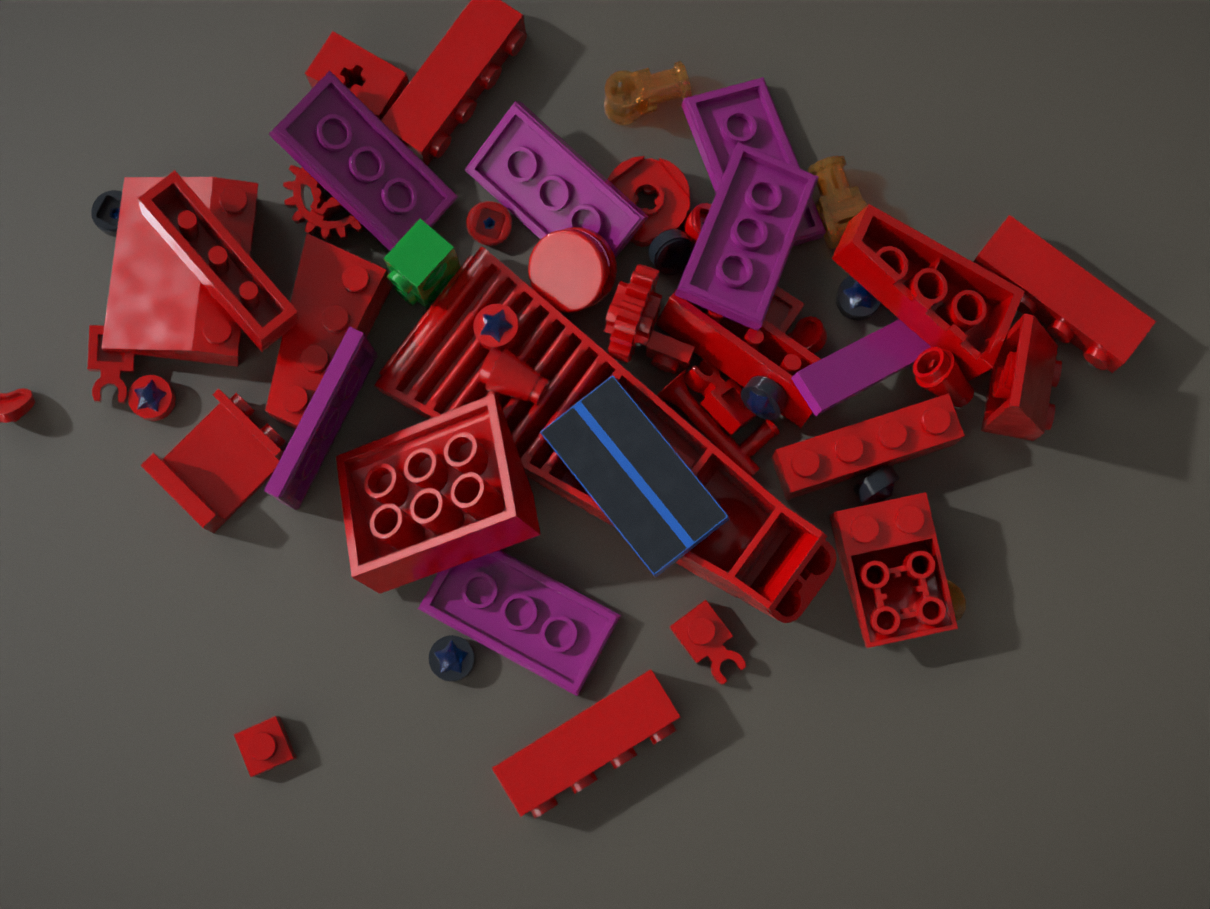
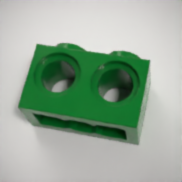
M421 218L383 258L391 272L387 278L395 285L393 288L395 292L411 306H414L418 301L427 310L461 267L455 248Z

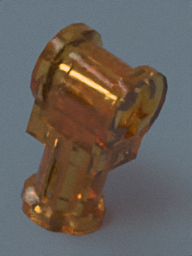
M681 61L674 62L673 68L652 74L649 68L635 72L627 70L617 71L611 74L606 80L604 87L606 97L604 110L608 119L612 122L626 125L636 121L639 116L657 111V104L677 98L684 100V98L691 97L690 81L684 64Z
M838 155L822 159L807 169L809 173L819 177L817 186L821 197L818 200L817 209L826 230L824 239L830 250L837 248L848 222L867 206V203L861 197L858 185L850 188L844 171V167L847 165L845 157Z

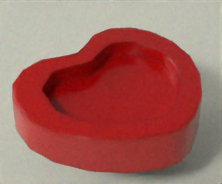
M809 316L801 319L796 324L794 331L789 333L788 336L814 354L824 347L827 331L821 320L817 317Z
M21 388L10 393H0V422H16L31 410L35 404L31 390Z

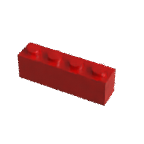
M471 0L381 120L427 166L434 157L438 159L445 153L452 139L450 135L459 123L465 124L471 118L477 106V98L484 89L490 90L496 84L502 72L501 66L508 56H515L523 47L527 38L523 14L502 0Z
M175 170L138 198L142 215L262 352L297 324L298 311Z
M1008 215L973 261L1024 290L1025 292L1017 310L1022 314H1030L1037 317L1048 325L1047 330L1054 338L1063 343L1071 342L1084 352V358L1092 366L1100 370L1107 369L1113 373L1125 364L1156 323L1147 314L1011 215Z
M675 290L665 305L656 325L675 339L694 346L696 354L707 360L742 387H745L754 376H764L774 380L783 388L788 398V404L781 414L802 428L813 412L791 377L798 371L821 359L765 319L760 329L756 331L675 296Z
M948 393L776 449L771 459L785 499L789 500L875 472L886 465L893 466L954 446L965 435Z
M650 669L492 767V770L520 817L530 811L534 819L558 805L554 796L566 788L570 787L573 793L576 794L597 781L598 778L594 771L606 763L610 762L613 769H616L637 756L638 754L633 747L649 737L653 745L677 731L672 722L680 718V715Z

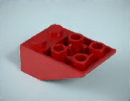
M926 492L836 511L829 515L838 557L866 648L958 629Z

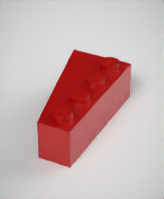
M870 204L848 222L832 257L841 268L931 347H939L950 351L968 381L993 368L1025 292L1021 288Z
M306 233L290 302L298 311L297 324L282 336L265 409L276 421L295 430L349 326L363 332L367 337L393 286V283L387 278L389 273L386 269Z

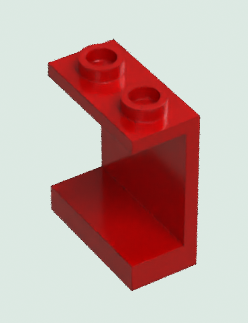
M219 388L212 395L220 403L164 458L152 453L140 465L202 528L212 533H215L272 476L284 453L280 447L286 443L268 423L260 428L250 418L255 410L240 395L235 393L229 398Z

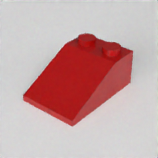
M1024 314L1006 335L990 372L981 427L982 432L1035 441L1044 434L1045 430L1049 431L1052 427L1055 416V404L1049 403L1051 388L1057 387L1059 383L1062 361L1056 360L1058 345L1034 315Z

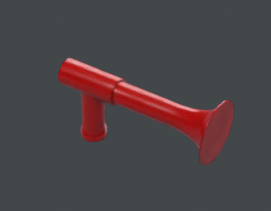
M685 369L660 391L657 396L681 409L712 444L752 477L760 468L751 457L770 439L780 433L779 429L771 420L765 419L760 427L738 445L691 395L685 383V373L687 371Z

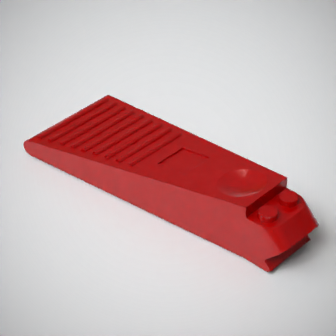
M482 246L474 256L469 255L379 372L381 376L373 385L383 394L428 420L495 394L501 404L526 476L614 527L540 433L613 375L666 441L696 460L691 471L729 516L727 522L676 561V564L733 597L737 596L748 605L782 623H791L803 614L836 566V551L826 540L827 535L783 505ZM491 304H503L510 307L518 317L521 324V334L516 344L508 350L543 377L549 379L547 389L538 404L486 390V384L477 380L483 362L490 350L480 344L473 328L475 317L484 307ZM496 322L491 329L493 331L501 330V324Z

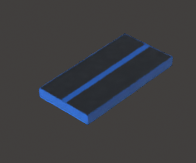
M613 375L540 432L655 578L729 520V516Z

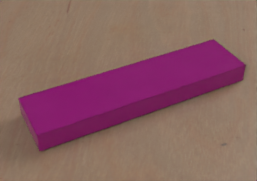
M898 319L795 373L791 379L814 415L817 416L913 365L916 358L923 351L931 348V346Z

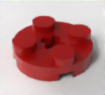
M638 156L622 162L611 172L608 180L636 206L639 203L637 194L641 191L646 195L654 192L658 196L654 201L655 208L650 210L648 208L641 209L649 217L630 240L635 245L647 247L660 233L670 229L680 230L683 227L686 216L690 211V190L686 177L676 165L662 158L656 160L652 158L645 159V156Z

